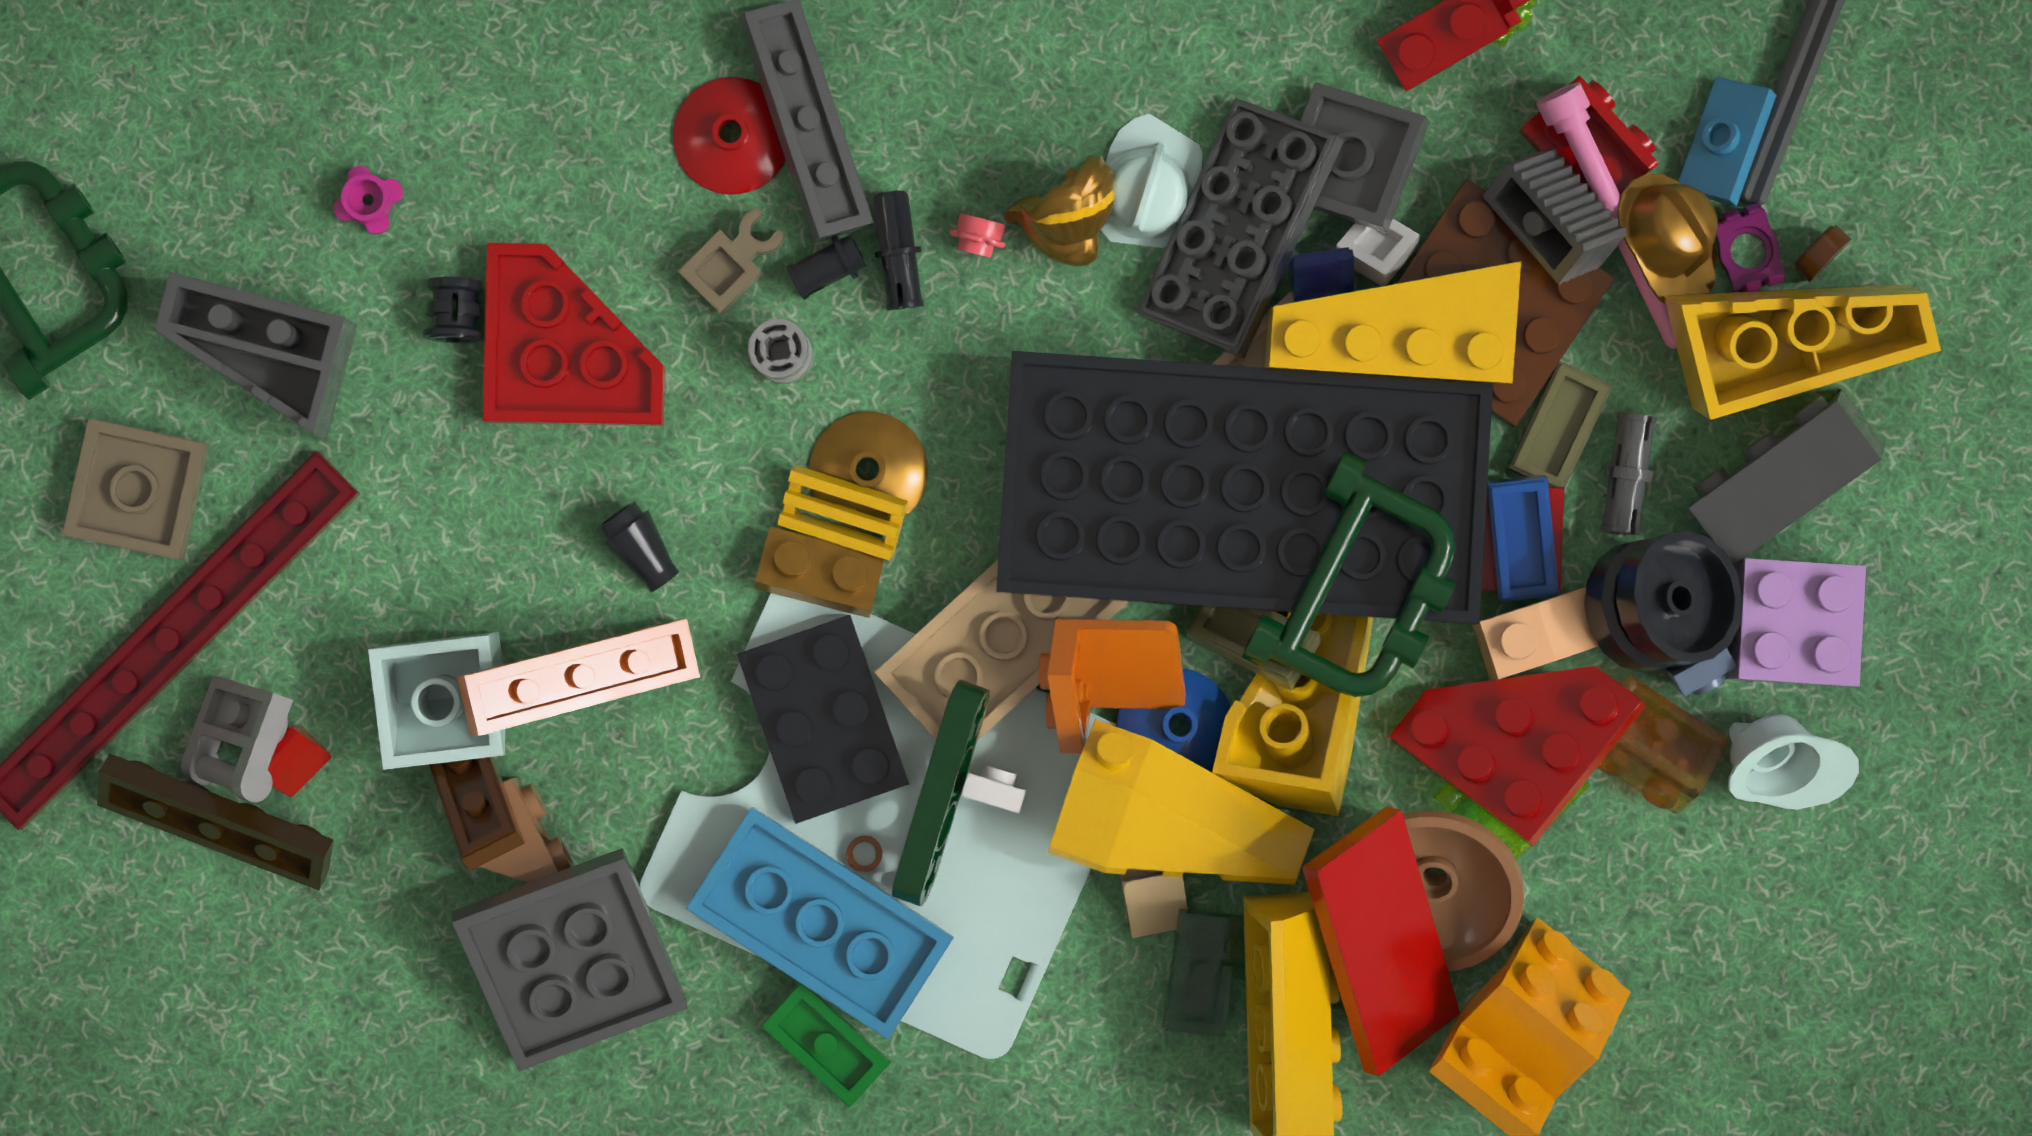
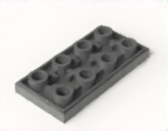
M1235 97L1190 194L1186 208L1172 233L1136 313L1152 322L1245 358L1344 141L1338 135Z

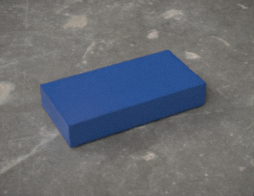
M1546 475L1488 481L1487 503L1498 601L1559 595L1548 477Z

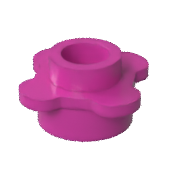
M356 166L347 174L348 181L343 187L341 198L335 201L334 212L341 221L348 222L354 220L364 224L371 234H382L390 227L388 216L394 203L402 199L403 188L395 179L384 181L372 175L367 167ZM366 195L374 197V202L370 206H366L363 203Z

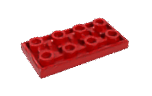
M1389 806L1380 810L1302 867L1363 1070L1377 1077L1460 1014L1402 810Z

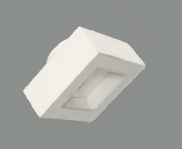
M1392 219L1387 233L1355 223L1337 243L1335 258L1381 287L1386 286L1418 249L1420 235L1395 219Z
M983 764L980 776L968 772L961 796L1019 814L1026 790L1015 787L1018 775Z

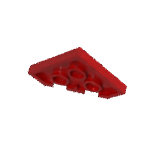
M487 243L483 422L664 426L665 366L547 244Z
M1596 666L1428 689L1422 694L1389 737L1393 743L1533 847L1644 710L1645 704L1642 699Z

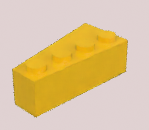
M1521 261L1268 308L1264 368L1501 384L1513 383Z
M1905 284L1664 296L1692 409L1709 420L1941 351L1928 294Z

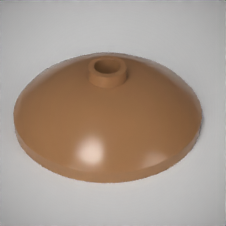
M1416 811L1403 814L1448 972L1466 969L1487 960L1510 940L1521 919L1524 902V883L1521 870L1514 855L1507 845L1491 830L1464 816L1442 811ZM1435 867L1445 872L1439 875H1432L1426 869Z

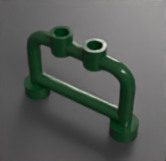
M14 161L0 167V195L20 184H27L33 187L43 199L49 214L64 232L75 249L80 262L97 283L104 296V305L96 316L50 344L0 267V312L23 346L15 353L3 359L2 363L17 388L28 400H31L50 388V384L45 377L46 375L102 341L121 325L127 312L128 293L116 268L126 263V260L107 232L96 238L84 219L92 215L94 210L75 183L64 189L59 180L46 167L32 161Z
M1344 451L1328 481L1323 495L1345 506L1285 625L1262 614L1241 658L1261 668H1264L1270 658L1338 693L1352 697L1373 695L1384 689L1397 674L1401 664L1412 669L1417 664L1429 639L1428 635L1418 630L1429 609L1438 614L1442 613L1457 583L1446 577L1454 557L1455 541L1454 533L1442 515L1431 507L1363 474L1367 462ZM1374 506L1426 533L1431 542V550L1409 591L1406 602L1383 642L1375 663L1369 670L1355 673L1301 646L1371 507Z

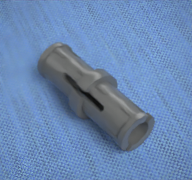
M1618 412L1611 465L1605 466L1604 476L1609 477L1601 530L1639 536L1646 483H1652L1653 471L1648 470L1657 417Z

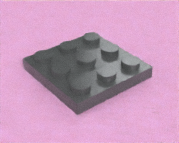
M623 848L451 911L452 924L518 1071L688 1009L684 991Z

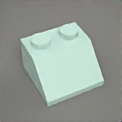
M499 632L383 645L368 649L383 770L505 755V729L480 736H470L457 676L503 664Z

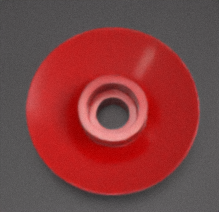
M724 77L709 81L694 90L685 99L677 113L673 127V145L677 159L687 175L709 191L725 195H739L752 192L771 181L786 161L761 84L740 77ZM727 123L738 124L742 130L740 138L733 143L722 141L719 133L723 125Z

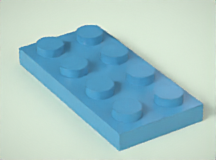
M755 807L750 808L686 907L687 910L886 1039L890 1038L954 938L950 933Z

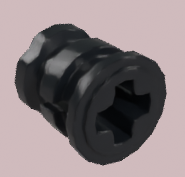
M443 276L429 278L427 288L433 292V301L427 303L426 315L432 317V327L423 331V338L443 343H473L482 341L483 333L474 329V320L481 318V305L475 303V294L482 291V282L466 277ZM452 299L456 300L455 322L451 319Z

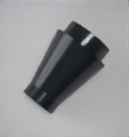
M635 501L616 512L596 528L604 539L600 545L641 580L650 593L666 584L679 573V570L669 556L649 509L643 512Z

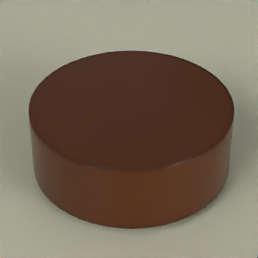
M1831 225L1798 258L1794 264V269L1809 283L1812 282L1842 252L1852 239L1837 225Z

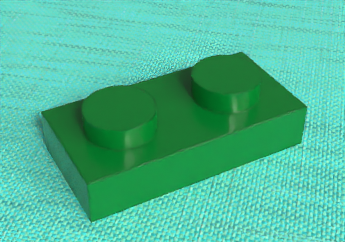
M801 983L761 1026L849 1108L891 1063L881 1051L820 995Z

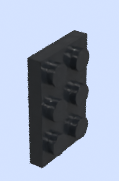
M851 615L737 654L795 824L909 785Z

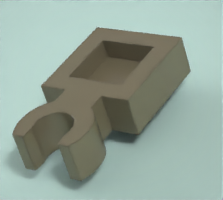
M758 208L748 211L743 216L739 225V235L733 241L719 230L678 270L679 274L721 316L763 275V272L752 261L758 255H769L776 252L785 240V235L780 230L773 233L771 238L766 241H758L753 238V226L764 216Z

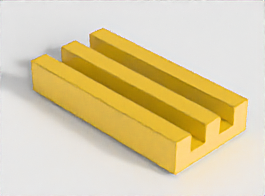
M795 465L789 475L788 481L790 484L784 495V508L779 515L777 525L890 561L895 554L908 500ZM803 486L891 514L890 521L859 512L850 507L833 504L802 494ZM799 508L884 535L885 539L798 512L797 509Z

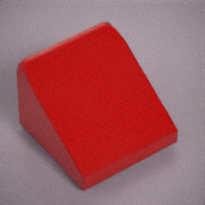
M290 726L287 728L285 735L277 743L268 767V771L272 776V786L291 797L331 759L330 752L303 726Z

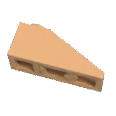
M1586 587L1481 620L1479 624L1472 625L1489 679L1497 680L1598 647L1589 630L1585 612Z

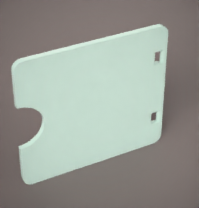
M774 593L770 594L745 651L851 615L909 785L795 824L776 766L769 751V756L762 771L750 784L739 791L723 796H700L681 790L641 879L640 890L646 904L656 911L756 956L758 955L686 909L750 808L755 807L892 896L895 875L936 741L874 673L915 636V633L870 614L869 618ZM739 662L731 682L750 694ZM1037 688L1031 691L977 741L968 770L969 773L980 776L984 764L1018 775L1015 787L1026 790L1019 814L960 796L938 873L926 902L920 907L895 898L954 936L901 1021L986 1059L999 1058L1005 1055L1012 1047L1091 868L1048 853L1049 845L1081 754L1060 753L1056 729H1048L1046 724V700L1048 693ZM1090 713L1087 738L1095 719L1115 727L1116 724ZM859 836L873 837L882 848L883 854L880 864L868 872L855 870L847 860V848L851 841ZM861 842L854 847L853 858L860 865H869L876 858V850L872 844ZM1013 956L1022 961L1032 963L1017 998L999 989Z

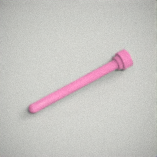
M1580 82L1567 85L1545 96L1536 105L1546 126L1553 125L1557 134L1564 133L1591 191L1595 192V199L1603 201V209H1610L1612 218H1618L1617 208L1621 195L1586 124V121L1590 119L1586 110L1590 106V102ZM1623 238L1618 247L1665 345L1671 349H1677L1666 304L1659 301L1648 286L1634 255Z

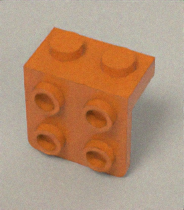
M1055 620L1051 652L1041 653L1039 683L1041 689L1050 690L1046 700V724L1048 729H1056L1060 753H1082L1086 743L1091 708L1172 709L1184 706L1186 690L1178 629L1175 624L1169 621Z

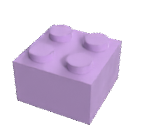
M1749 558L1741 559L1733 565L1740 581L1743 606L1741 624L1727 648L1737 668L1726 673V680L1860 687L1866 566Z

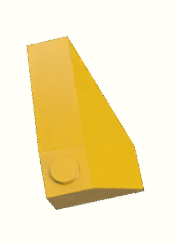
M1317 614L1310 629L1319 633L1322 642L1315 654L1351 672H1365L1373 618ZM1255 673L1241 699L1234 701L1225 716L1212 773L1242 790L1277 806L1339 816L1351 761L1361 697H1352L1338 693L1304 675L1300 676L1293 690L1290 691Z
M1095 719L1076 765L1048 853L1110 874H1126L1127 869L1162 871V877L1182 878L1183 873L1187 872L1218 874L1222 880L1295 885L1315 829L1156 741Z

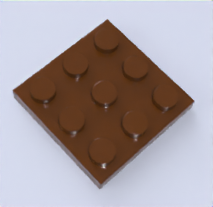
M1465 179L1395 284L1521 261L1513 383H1493L1492 414L1508 425L1516 427L1605 294L1614 277L1598 268L1588 274H1583L1581 277L1578 276L1574 280L1570 279L1567 283L1564 281L1561 285H1558L1483 199V194L1486 191L1470 180Z

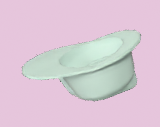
M1151 114L1133 118L1119 130L1110 146L1106 163L1109 164L1114 174L1113 187L1115 199L1112 212L1101 231L1110 242L1159 248L1167 246L1201 173L1203 155L1200 145Z
M1783 714L1768 715L1753 723L1735 722L1729 728V735L1732 741L1730 761L1733 770L1728 777V789L1737 799L1759 802L1785 809H1803L1826 804L1839 798L1853 785L1859 773V760L1850 747L1834 740L1811 735L1796 719Z

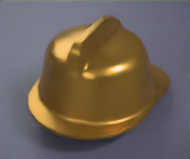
M1645 174L1632 180L1621 193L1617 208L1618 224L1621 227H1626L1625 243L1634 255L1650 289L1658 300L1664 304V296L1709 294L1715 282L1717 261L1714 241L1718 230V222L1712 202L1702 191L1688 184H1680L1678 181L1663 174Z

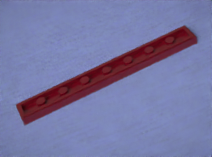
M315 451L0 763V813L17 830H22L361 494L319 451Z

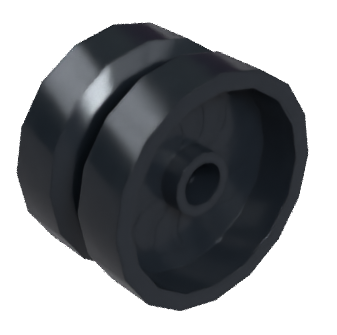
M1684 530L1612 547L1597 560L1587 579L1584 607L1589 630L1601 651L1620 667L1646 672L1714 659L1731 644L1741 624L1743 595L1738 573L1726 552L1707 536Z

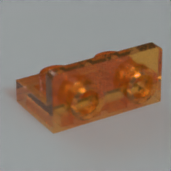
M1629 674L1620 684L1642 699L1645 708L1597 768L1608 775L1619 777L1640 791L1643 797L1652 805L1678 814L1701 794L1729 739Z

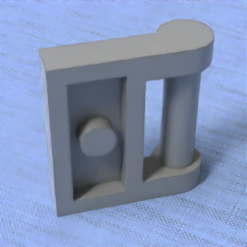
M213 675L182 758L181 771L184 777L190 782L200 785L215 783L230 788L237 797L249 802L257 803L263 801L272 790L273 781L268 767L277 743L281 741L286 733L288 713L293 700ZM221 741L243 748L237 765L221 760L216 754Z

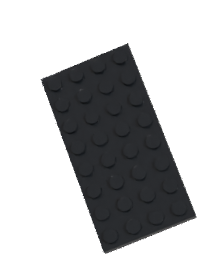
M1012 351L996 593L1291 612L1345 506L1323 495L1336 465L1344 451L1367 462L1363 474L1431 507L1446 519L1454 533L1455 553L1446 577L1456 581V586L1442 613L1438 614L1429 609L1423 621L1479 624L1493 383ZM1372 506L1318 614L1397 619L1419 571L1430 554L1431 542L1427 534Z

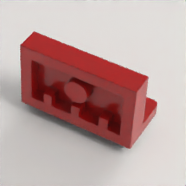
M1578 75L1569 85L1580 82L1590 102V106L1586 108L1590 119L1586 121V124L1621 195L1632 180L1648 174L1659 164L1652 155L1656 148L1650 138L1639 127L1632 124L1627 128L1612 111L1616 107L1613 98L1599 83L1592 80L1587 84ZM1540 111L1520 128L1519 132L1537 152L1549 148H1557V157H1564L1565 165L1572 166V171L1575 174H1580V183H1587L1564 133L1557 134L1553 125L1546 126ZM1587 183L1588 191L1592 192Z

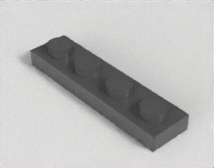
M790 0L744 12L739 21L813 243L830 239L835 235L840 236L868 228L874 221L800 0Z

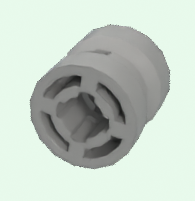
M771 319L761 323L753 331L749 339L748 354L752 364L766 379L774 383L791 384L801 380L809 372L813 363L814 350L809 338L795 323L786 319Z

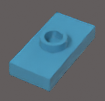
M1716 76L1678 182L1680 184H1688L1702 191L1709 200L1737 206L1777 95L1770 88Z

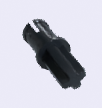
M901 190L881 192L874 197L880 251L875 252V258H881L887 299L886 311L924 306V300H922L916 258V254L922 251L921 246H915L909 196L906 191Z

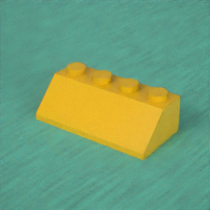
M1310 892L1243 896L1250 1132L1254 1136H1334V1122L1341 1121L1342 1098L1339 1087L1333 1085L1332 1063L1340 1061L1341 1043L1337 1027H1331V1004L1338 1003L1339 988L1333 968H1330V958Z

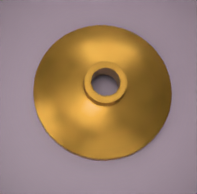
M871 411L847 415L830 425L816 442L809 466L811 470L908 500L904 518L919 503L924 493L928 476L925 451L915 433L900 420L884 413ZM866 458L875 460L879 465L878 475L869 481L860 479L856 473L858 463ZM812 489L815 497L818 499L850 507L859 512L890 521L891 514ZM840 522V523H842V524H844V525H846V526H849V527H851V528H856V529L865 530V529H862V528H859V527H855V526H852V525H849V524Z

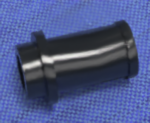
M835 235L832 237V244L794 264L791 263L786 266L794 285L804 300L848 275L856 279L859 277L857 271L867 266L851 235L842 239Z

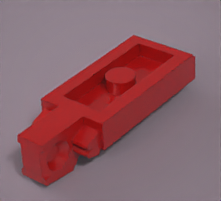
M1442 0L1382 35L1376 41L1407 92L1509 33L1512 27L1522 22L1516 9L1530 0Z

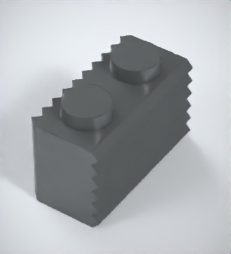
M1549 148L1508 163L1483 194V199L1558 285L1598 269L1626 236V227L1618 226V218L1611 217L1610 209H1603V201L1595 200V192L1588 191L1587 183H1580V174H1575L1572 171V166L1565 165L1564 157H1557V148Z

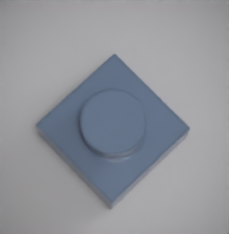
M1726 648L1714 659L1663 668V671L1670 683L1685 697L1691 693L1700 695L1715 689L1725 680L1724 674L1737 668Z

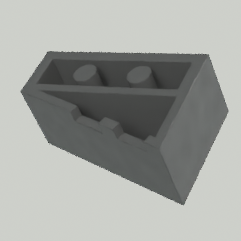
M169 272L154 331L246 389L249 393L298 423V425L310 433L327 440L357 325L341 316Z
M1843 389L1827 401L1821 395L1808 403L1792 416L1796 424L1779 437H1776L1770 431L1742 452L1747 461L1728 474L1722 466L1694 486L1699 497L1693 500L1689 510L1714 543L1726 552L1733 565L1882 460L1885 444Z

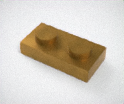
M770 526L756 575L754 589L869 618L885 559L825 540Z

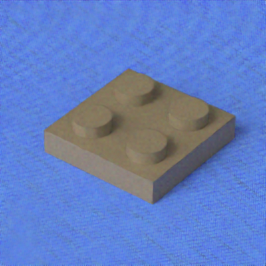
M88 418L62 535L184 561L210 445Z

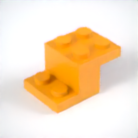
M1536 917L1521 934L1506 964L1466 1003L1429 1072L1508 1136H1538L1555 1100L1599 1059L1631 991L1623 986L1611 972L1598 966L1574 947L1566 936L1553 930Z

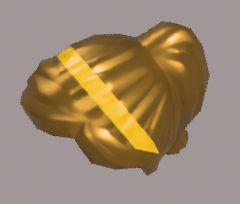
M1090 154L1079 170L1068 169L1065 182L1054 186L1043 197L1027 196L1013 203L1007 210L1004 219L1008 223L1017 221L1033 246L1051 260L1075 267L1087 266L1097 259L1099 231L1106 224L1113 209L1115 199L1113 187L1114 174L1109 164L1105 163L1102 155Z

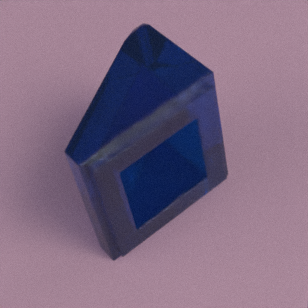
M1349 247L1298 254L1287 265L1293 303L1353 292L1354 254L1353 249L1349 250Z

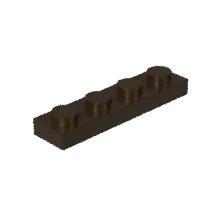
M109 754L99 770L97 806L316 890H320L326 879L330 867L334 839L322 835L310 826L295 825L269 815L253 804L235 802L210 792L198 783L183 782L157 772L141 761H129Z

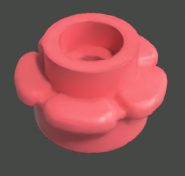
M960 213L956 230L949 229L951 236L959 237L957 250L991 258L994 247L1002 249L1006 245V243L1002 242L1005 224Z

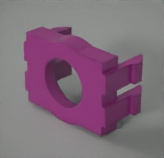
M1759 203L1744 207V211L1740 214L1737 210L1722 213V218L1718 220L1716 241L1719 261L1727 273L1732 293L1737 291L1754 292L1761 289V284L1763 287L1767 285L1770 287L1783 283L1785 273L1779 257V244L1770 228L1765 209ZM1753 234L1763 242L1765 256L1758 266L1743 268L1734 262L1731 256V245L1739 235Z

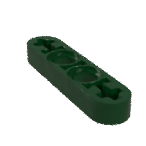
M959 680L952 690L892 887V896L921 907L931 892L990 697L989 689Z

